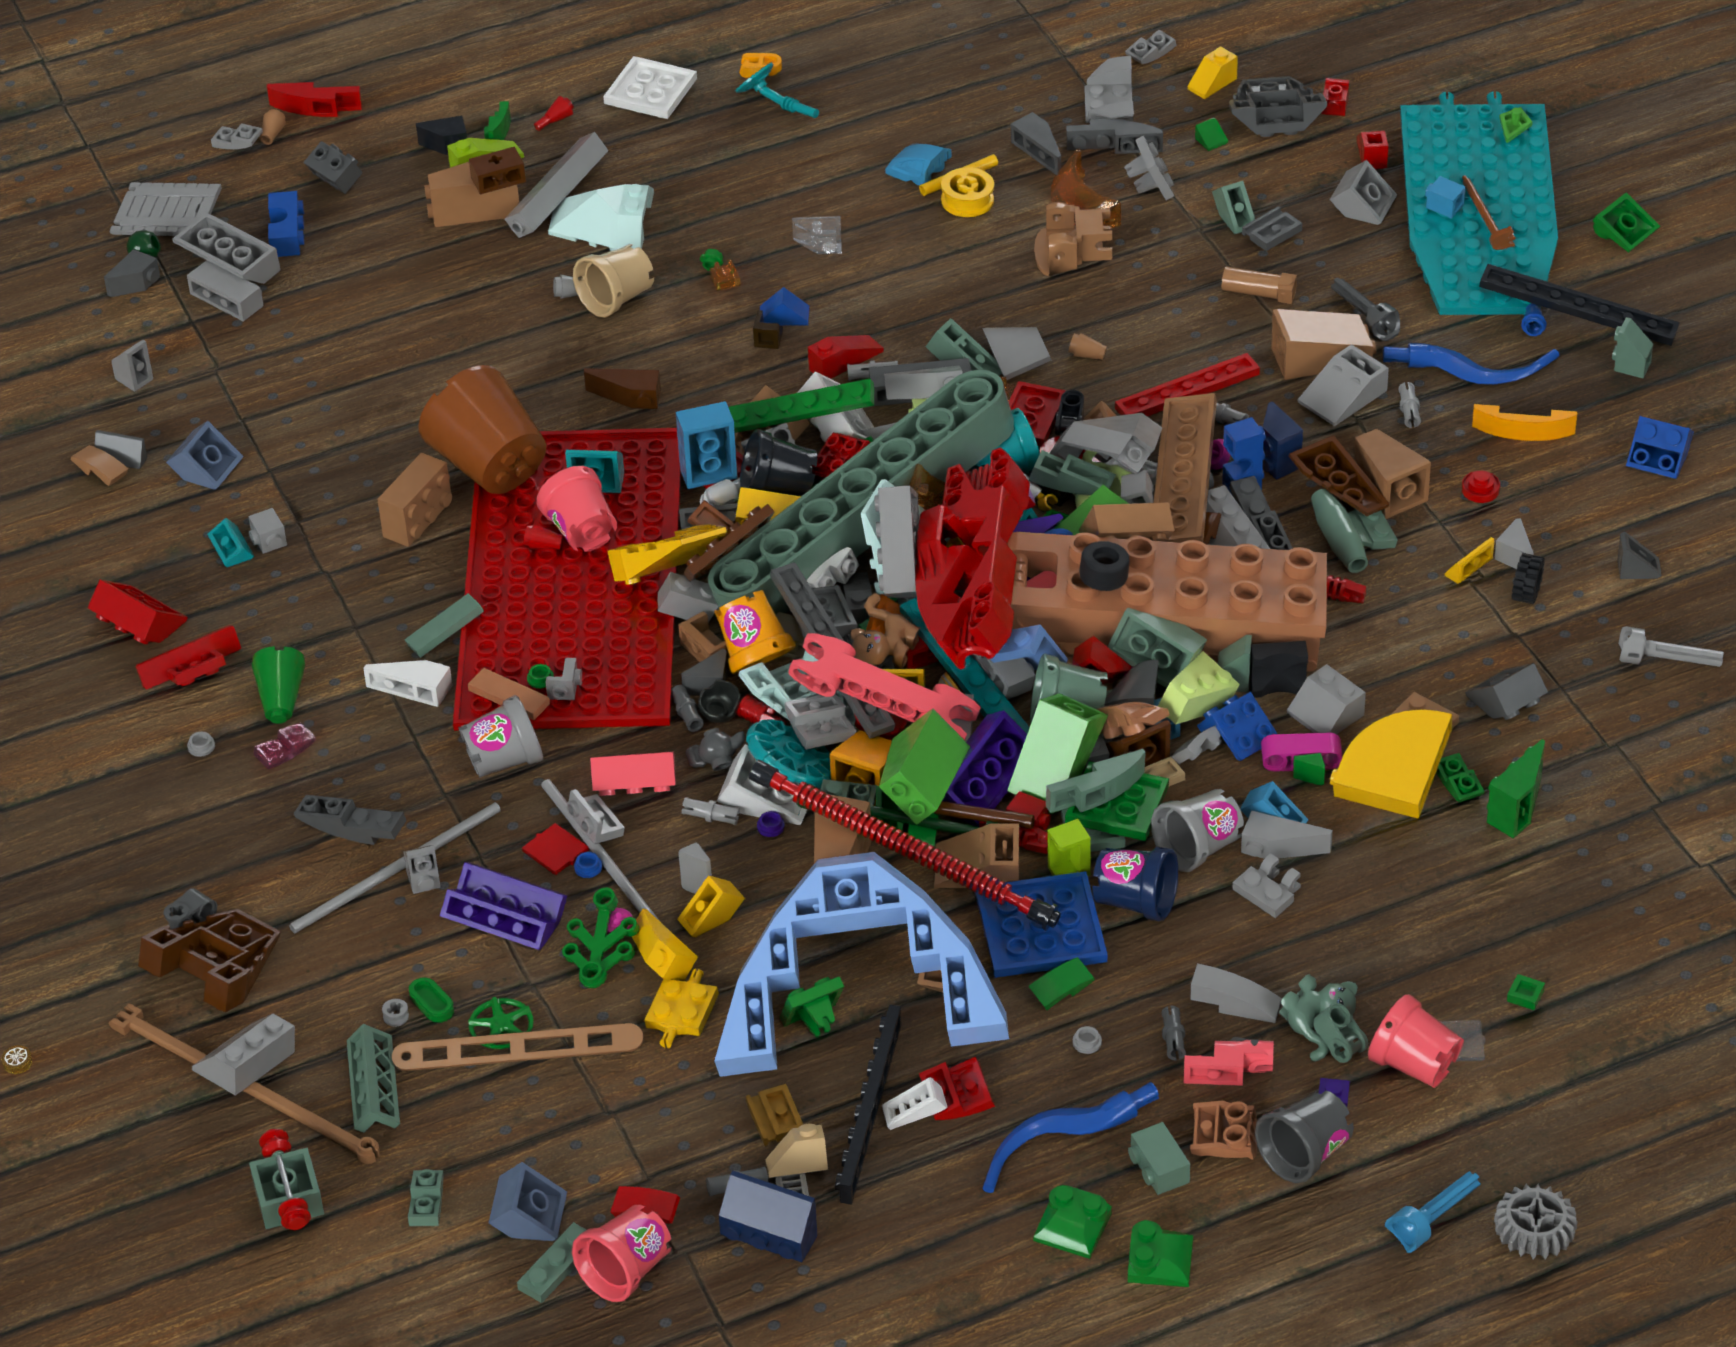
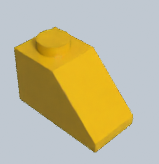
M1221 46L1204 56L1188 84V90L1206 99L1236 80L1238 56Z
M708 875L677 920L692 937L696 938L729 921L745 897L730 881Z

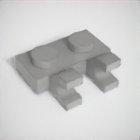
M1270 853L1263 860L1258 870L1252 866L1249 867L1232 884L1234 891L1276 918L1294 902V894L1292 893L1301 888V884L1296 881L1301 875L1298 871L1291 868L1284 875L1280 884L1273 881L1272 879L1279 874V869L1275 867L1279 863V859Z

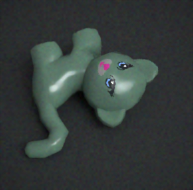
M1308 974L1299 982L1301 990L1297 994L1290 991L1280 1001L1283 1007L1279 1010V1014L1288 1021L1294 1032L1305 1036L1310 1042L1319 1046V1048L1310 1053L1312 1061L1316 1062L1323 1059L1330 1051L1321 1036L1313 1030L1314 1018L1334 1003L1344 1005L1353 1017L1356 1008L1355 995L1358 988L1356 983L1350 981L1342 982L1341 984L1328 983L1318 992L1315 991L1317 986L1316 979Z

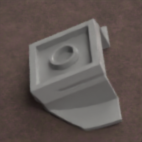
M1131 56L1109 58L1089 76L1085 86L1086 123H1090V119L1095 118L1133 121Z

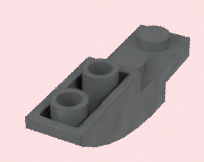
M1095 118L1090 119L1089 125L1066 126L1067 150L1115 148V154L1140 153L1135 140L1144 135L1148 144L1153 142L1157 151L1163 152V130L1143 123Z
M1255 476L1230 482L1229 488L1234 499L1269 548L1277 550L1293 549L1275 510L1271 511Z
M305 795L294 812L295 818L318 830L347 840L374 845L378 838L395 839L407 821L403 812L356 808L353 799Z

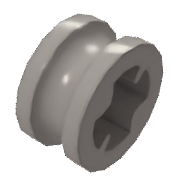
M391 999L384 1003L382 1007L383 1020L387 1025L397 1027L407 1022L409 1013L407 1003L404 1000Z

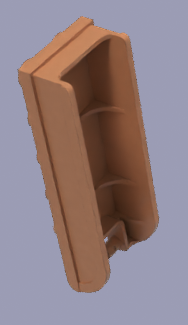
M1013 532L1007 542V545L1017 557L1011 607L1014 610L1012 629L1041 624L1058 647L1060 642L1083 643L1093 635L1108 647L1125 610L1131 608L1186 625L1207 639L1202 651L1216 663H1218L1220 651L1245 635H1252V644L1306 641L1308 652L1307 671L1311 672L1317 668L1320 638H1325L1327 553L1313 552L1302 547L1290 550L1263 549L1252 544H1240L1235 547L1206 545L1197 540H1187L1182 543L1152 541L1142 536H1135L1129 539L1103 538L1091 533L1059 535ZM1098 541H1109L1123 547L1130 558L1128 578L1125 584L1119 589L1112 591H1099L1084 584L1080 578L1079 569L1081 554L1085 547ZM1043 571H1052L1057 576L1056 585L1053 588L1026 587L1027 576L1033 578Z

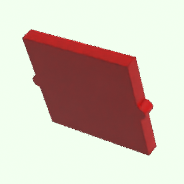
M556 823L541 834L537 833L533 840L522 847V852L554 875H557L569 865H574L580 854L589 851V847Z

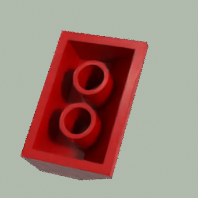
M101 579L88 606V609L97 613L96 618L107 623H115V629L127 634L129 632L134 634L133 639L143 644H148L149 641L161 643L182 626L188 618L132 585Z

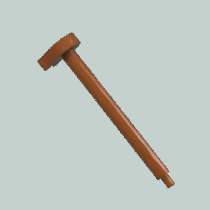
M1466 175L1462 176L1463 185L1492 234L1489 238L1492 248L1502 250L1514 247L1513 240H1515L1512 227L1498 229L1472 181Z

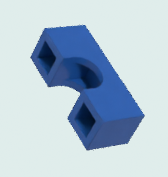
M297 191L268 193V210L271 222L268 223L269 245L276 248L278 257L300 255V245L305 244L303 200L298 199Z
M1252 417L1224 426L1223 446L1234 461L1223 464L1222 484L1227 487L1230 493V482L1255 476L1262 490V479H1264L1262 467L1263 460L1265 459L1263 441H1265L1266 435L1263 427L1258 426Z

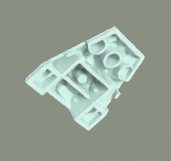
M806 650L803 658H801L810 662L818 661V659L807 653ZM761 662L739 671V677L752 694L788 720L789 718L784 707L785 702L819 695L810 691L788 674L791 663L769 671ZM797 669L800 673L808 675L804 671ZM837 690L836 695L846 706L845 716L854 728H857L855 726L854 712L843 694Z

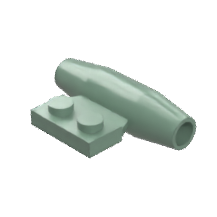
M1320 489L1312 495L1311 502L1317 524L1333 553L1350 572L1358 573L1367 567L1368 560L1364 546L1370 547L1371 550L1396 547L1398 539L1381 510L1369 516H1365L1356 509L1347 513L1346 509L1328 490Z

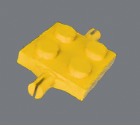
M696 968L693 969L688 981L663 979L644 1020L646 1028L664 1032L660 1040L662 1047L666 1048L667 1045V1048H670L677 1035H701L719 995L717 986L700 984L704 976L702 970L698 969L697 971Z

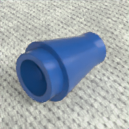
M1531 303L1526 307L1521 327L1529 336H1538L1545 330L1547 323L1540 306Z

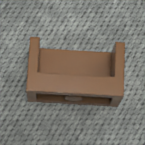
M704 611L678 624L680 644L699 662L723 648L727 651V660L730 658L725 641L722 642L709 629L708 615Z

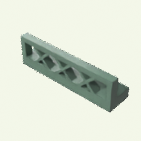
M362 1024L347 1039L354 1129L364 1133L375 1121L396 1128L400 1124L395 1065L392 1062V1035ZM374 1039L382 1042L383 1050L378 1047ZM376 1059H378V1061L385 1068V1072H383L380 1069V1067L376 1064ZM378 1081H380V1083L387 1090V1094H385L378 1086ZM380 1103L389 1112V1115L380 1112Z

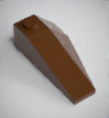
M1334 435L1289 453V458L1303 475L1365 516L1389 507V502Z

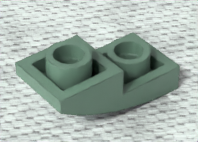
M424 1169L413 1171L410 1187L411 1202L408 1213L409 1226H439L443 1194V1170Z

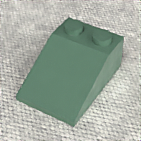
M1127 608L1108 648L1133 667L1143 661L1159 660L1157 682L1167 688L1169 683L1201 653L1207 639L1186 625Z

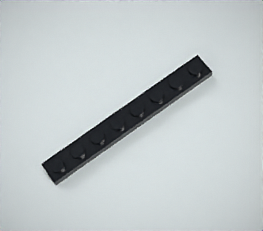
M1487 264L1480 280L1479 287L1614 329L1622 326L1626 317L1631 318L1650 340L1672 346L1680 323L1491 264Z
M889 1005L887 1015H882L880 1020L879 1032L881 1036L880 1038H875L873 1047L875 1058L874 1060L870 1059L868 1062L867 1077L869 1079L868 1082H863L861 1088V1099L863 1101L862 1104H857L854 1120L856 1121V1126L850 1127L848 1135L850 1147L849 1150L844 1149L842 1155L843 1172H838L836 1176L835 1190L840 1191V1203L850 1205L853 1203L902 1026L901 1006Z

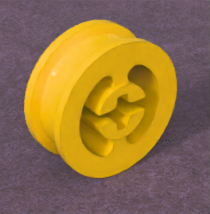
M971 167L954 169L948 172L941 181V189L943 191L941 204L946 211L960 217L980 216L988 212L994 204V195L992 193L994 190V180L990 174L981 169Z

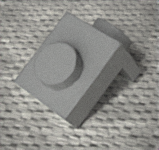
M565 658L562 677H546V689L549 699L575 700L577 685L582 684V669H577L576 658Z

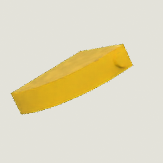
M1435 710L1403 711L1386 716L1366 727L1350 743L1338 769H1333L1330 785H1333L1334 797L1419 819L1452 731V714Z

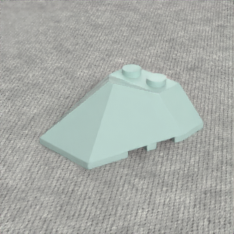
M624 184L566 197L553 210L548 233L549 235L574 242L577 239L588 241L589 246L597 247L598 244L610 248V251L629 244H633L631 246L633 249L637 247L642 249L644 241L643 220L646 208H651L654 189L649 185Z

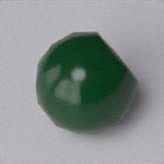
M140 230L129 237L126 249L128 254L134 249L156 258L161 247L157 236L153 232Z

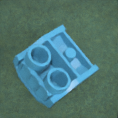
M911 144L891 160L885 169V174L902 181L912 180L917 185L931 181L932 173L941 172L945 168V161L952 157L951 149L931 144Z

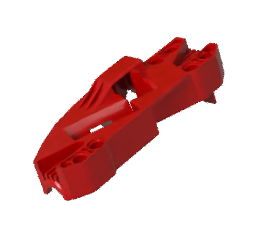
M1001 447L992 450L990 456L991 463L990 465L986 464L985 469L981 466L979 470L973 469L971 473L970 471L966 472L960 463L947 469L942 505L923 511L919 518L916 543L917 564L915 565L918 609L928 631L960 670L965 668V659L969 655L976 654L987 659L993 658L1001 650L1012 633L1014 610L1011 607L1017 557L1009 548L1007 542L1017 526L1023 511L1034 507L1035 503L1029 497V480L1012 457ZM959 537L964 545H951L947 548V542L944 539ZM955 590H966L962 598L954 593Z

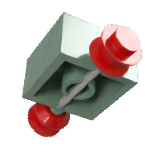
M270 1129L260 1137L259 1144L262 1148L264 1159L249 1162L265 1229L283 1226L286 1229L299 1230L307 1225L312 1217L324 1215L323 1204L308 1148L291 1151V1144L288 1141L289 1136L282 1129Z

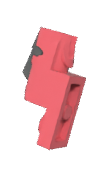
M1233 1037L1230 1041H1215L1214 1057L1185 1055L1184 1083L1243 1086V1072H1273L1274 1041L1251 1040Z

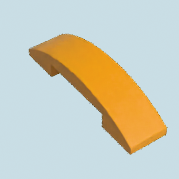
M1474 404L1472 427L1494 436L1513 440L1544 441L1560 439L1575 434L1577 411L1551 410V416L1499 413L1500 406Z

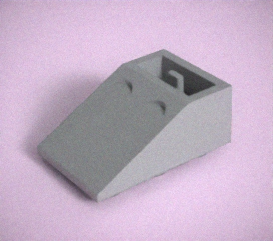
M1351 344L1333 356L1298 398V403L1333 426H1336L1387 391L1389 368Z

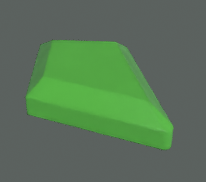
M1521 107L1513 108L1499 115L1504 138L1507 143L1532 126V120Z

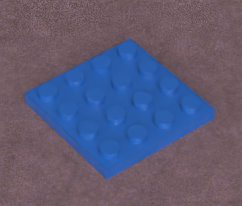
M1086 871L1006 882V884L1012 885V892L1022 897L1026 895L1034 900L1038 898L1051 905L1054 903L1059 905L1060 919L1054 928L1049 927L1047 931L1043 930L1041 925L1026 918L1027 915L1018 911V907L1008 902L1001 906L998 904V901L993 902L991 898H985V894L981 896L978 892L975 893L994 978L1053 970L1077 957L1084 965L1107 962L1108 955Z

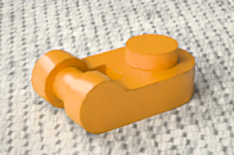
M745 53L741 59L742 65L740 66L739 73L744 78H750L772 62L774 65L768 76H773L782 70V59L779 55L773 53Z

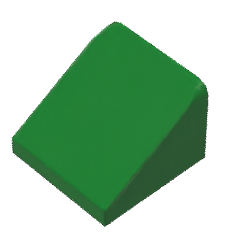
M1215 118L1195 126V139L1206 150L1210 151L1228 143L1226 135Z
M1321 753L1294 756L1293 777L1316 785H1324L1325 765Z

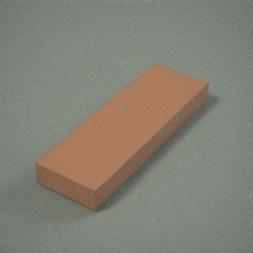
M483 668L468 683L469 691L501 706L504 700L517 695L528 717L532 720H535L550 704L548 696L486 668Z

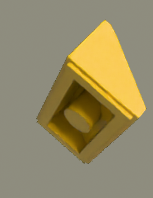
M1489 538L1458 561L1445 573V576L1459 584L1493 559L1494 538Z

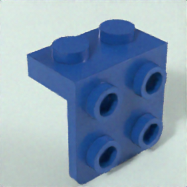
M1251 692L1240 698L1237 695L1222 703L1224 707L1220 710L1217 706L1203 714L1205 720L1197 725L1201 732L1216 726L1231 752L1239 761L1261 750L1263 738L1268 735L1277 734Z

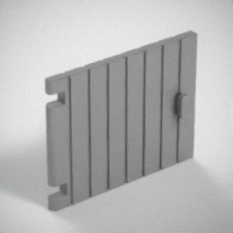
M131 182L129 186L130 191L126 192L114 220V224L120 226H111L109 232L112 235H132L136 231L147 230L157 236H176L204 213H212L222 189L221 184Z

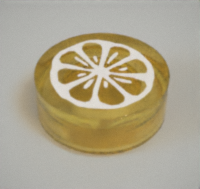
M16 1045L5 1050L2 1054L4 1069L11 1074H20L27 1071L32 1065L29 1049Z

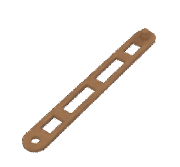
M625 1023L406 1042L394 1048L392 1062L401 1071H414L632 1052L642 1045L643 1032L637 1025ZM612 1033V1045L588 1047V1035ZM574 1036V1048L525 1052L526 1040ZM510 1042V1054L461 1057V1046ZM447 1047V1059L423 1061V1049ZM404 1053L411 1054V1058L407 1061H404L402 1059V1055Z

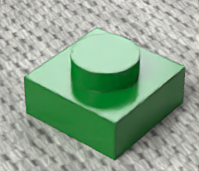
M1517 974L1507 994V1002L1535 1010L1544 992L1545 983Z

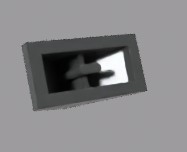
M1622 532L1620 534L1617 558L1620 579H1658L1661 577L1659 557L1628 533Z
M723 648L681 673L682 685L686 687L689 695L700 696L702 690L711 687L715 680L727 681V651Z

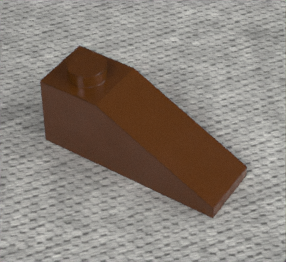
M584 368L586 391L630 408L658 409L661 391L659 370Z

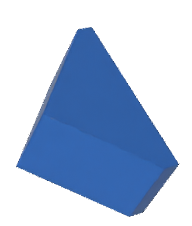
M785 287L781 288L760 305V310H763L764 323H776L779 326L809 325V305Z

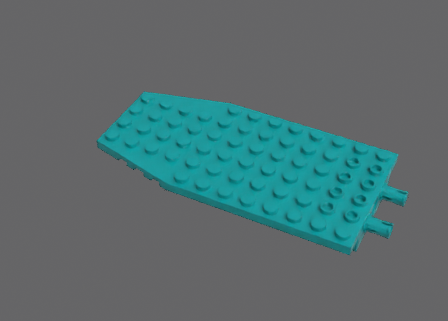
M1493 91L1486 97L1488 104L1454 105V95L1448 92V99H1446V92H1443L1439 95L1440 105H1400L1409 245L1416 255L1418 266L1423 271V278L1425 283L1429 285L1430 294L1439 315L1525 314L1526 307L1531 304L1530 302L1479 287L1487 264L1548 282L1558 244V230L1545 104H1502L1501 93L1496 91L1495 99ZM1521 107L1532 120V126L1507 143L1504 138L1499 115L1513 108ZM1466 175L1472 181L1498 229L1512 227L1515 240H1513L1515 246L1502 250L1492 248L1489 242L1492 234L1466 188L1464 205L1452 219L1426 208L1427 197H1425V192L1428 185L1434 183L1439 176L1463 185L1462 176Z

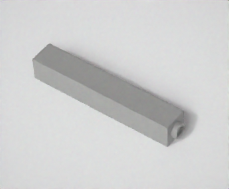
M595 132L579 138L507 215L505 221L518 238L534 232L609 151Z

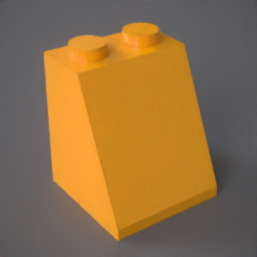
M859 730L830 753L831 780L879 786L892 741L879 736L870 739L866 732Z

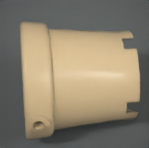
M629 244L601 255L591 254L577 260L573 268L574 286L581 302L588 311L598 317L606 318L617 312L623 303L652 287L654 278L649 279L648 272L652 271L653 267L648 256L641 248L633 249L631 248L633 244Z

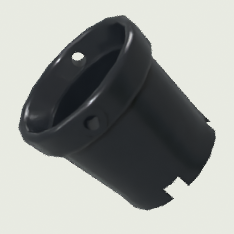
M756 429L750 436L743 456L740 487L803 496L813 486L815 474H812V465L817 466V452L813 449L774 438L771 433ZM746 466L750 467V471L746 470Z

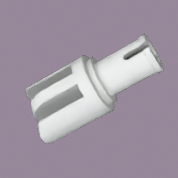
M740 478L734 481L725 479L708 487L704 494L701 495L700 504L704 500L712 506L736 503L740 493Z

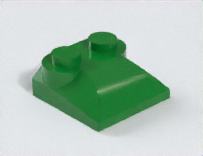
M1627 192L1593 219V229L1599 237L1612 239L1628 253L1661 227Z
M1067 1185L1057 1186L1049 1194V1203L1034 1234L1033 1241L1090 1259L1112 1215V1207L1100 1195Z
M1149 1220L1136 1223L1131 1233L1128 1283L1189 1287L1193 1235L1163 1230L1157 1223Z

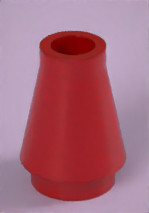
M534 523V526L527 525L523 545L529 546V549L560 550L563 534L556 533Z

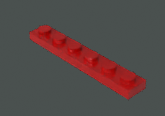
M1248 353L1115 401V410L1120 415L1143 413L1146 416H1150L1163 411L1166 398L1209 394L1260 375V367Z

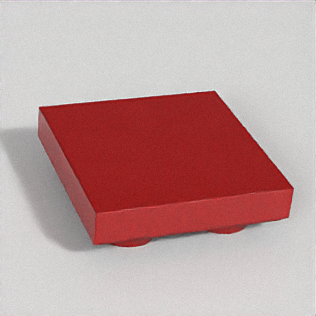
M833 432L817 455V466L812 465V474H815V479L822 481L871 442Z

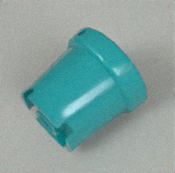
M1019 408L1011 410L1014 418V430L1010 437L997 448L1001 447L1006 451L1022 472L1029 474V471L1034 468L1040 451L1026 416ZM992 452L972 466V471L973 469L979 470L981 466L985 469L986 464L990 465Z

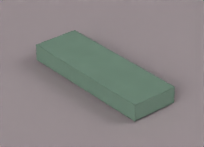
M468 593L404 640L421 658L483 613L484 610Z

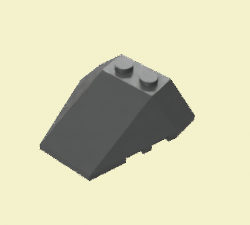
M1290 76L1243 79L1237 88V93L1233 94V100L1229 101V108L1232 114L1256 135L1260 134L1262 137H1270L1274 133L1295 135L1298 131H1304L1327 107V101L1323 94H1313L1312 88L1307 87V90L1304 89L1303 83Z

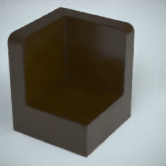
M758 310L753 326L754 347L779 349L783 326H779L776 323H764L763 310Z

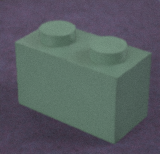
M1163 1122L1131 1134V1147L1128 1148L1130 1159L1134 1164L1139 1165L1145 1183L1148 1186L1152 1185L1157 1195L1190 1183V1163Z

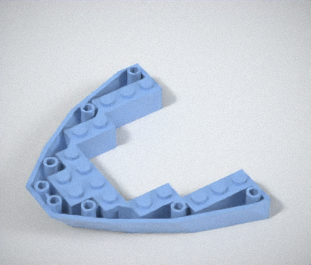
M875 852L818 859L778 907L742 967L714 1061L720 1077L777 1069L772 992L800 988L796 938L907 924L910 956L914 973L941 970L947 1032L951 1047L1009 1039L1007 1014L970 940L922 888Z

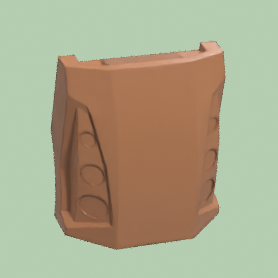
M1129 702L1096 709L1108 714L1102 728L1104 739L1114 738L1123 733L1125 736L1137 734L1145 730L1146 725H1154L1170 715L1167 708L1145 702Z
M1226 1101L1193 1103L1194 1133L1193 1144L1190 1145L1191 1154L1223 1158L1248 1157L1250 1159H1254L1257 1156L1255 1138L1257 1114L1254 1105L1247 1106L1240 1101L1232 1103Z

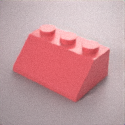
M674 751L590 758L593 791H599V796L616 795L615 789H626L627 794L643 793V787H654V792L670 791V786L676 785Z

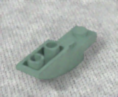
M1141 749L1093 763L1092 772L1046 785L1047 809L1052 813L1076 806L1080 812H1083L1116 798L1128 790L1144 774L1145 751Z

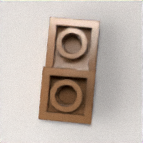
M90 445L71 456L70 459L85 474L89 476L95 473L108 486L126 476L128 468L115 457Z

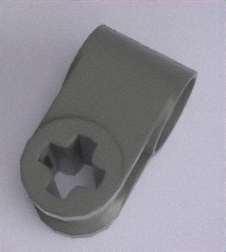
M191 888L176 901L167 905L164 909V917L168 921L170 929L182 927L184 921L193 920L194 924L206 921V916L216 914L218 905L216 901L195 888Z

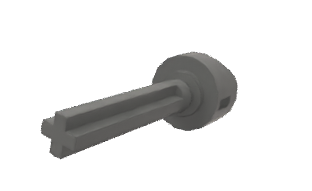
M1338 277L1334 279V284L1331 285V288L1366 316L1365 324H1367L1369 331L1381 340L1389 341L1399 334L1400 316L1398 310L1388 303L1375 305L1344 279H1339Z

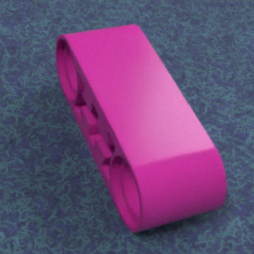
M1334 733L1274 734L1266 736L1261 741L1263 766L1269 771H1293L1294 756L1321 753L1325 770H1332L1339 767L1343 757L1341 739Z

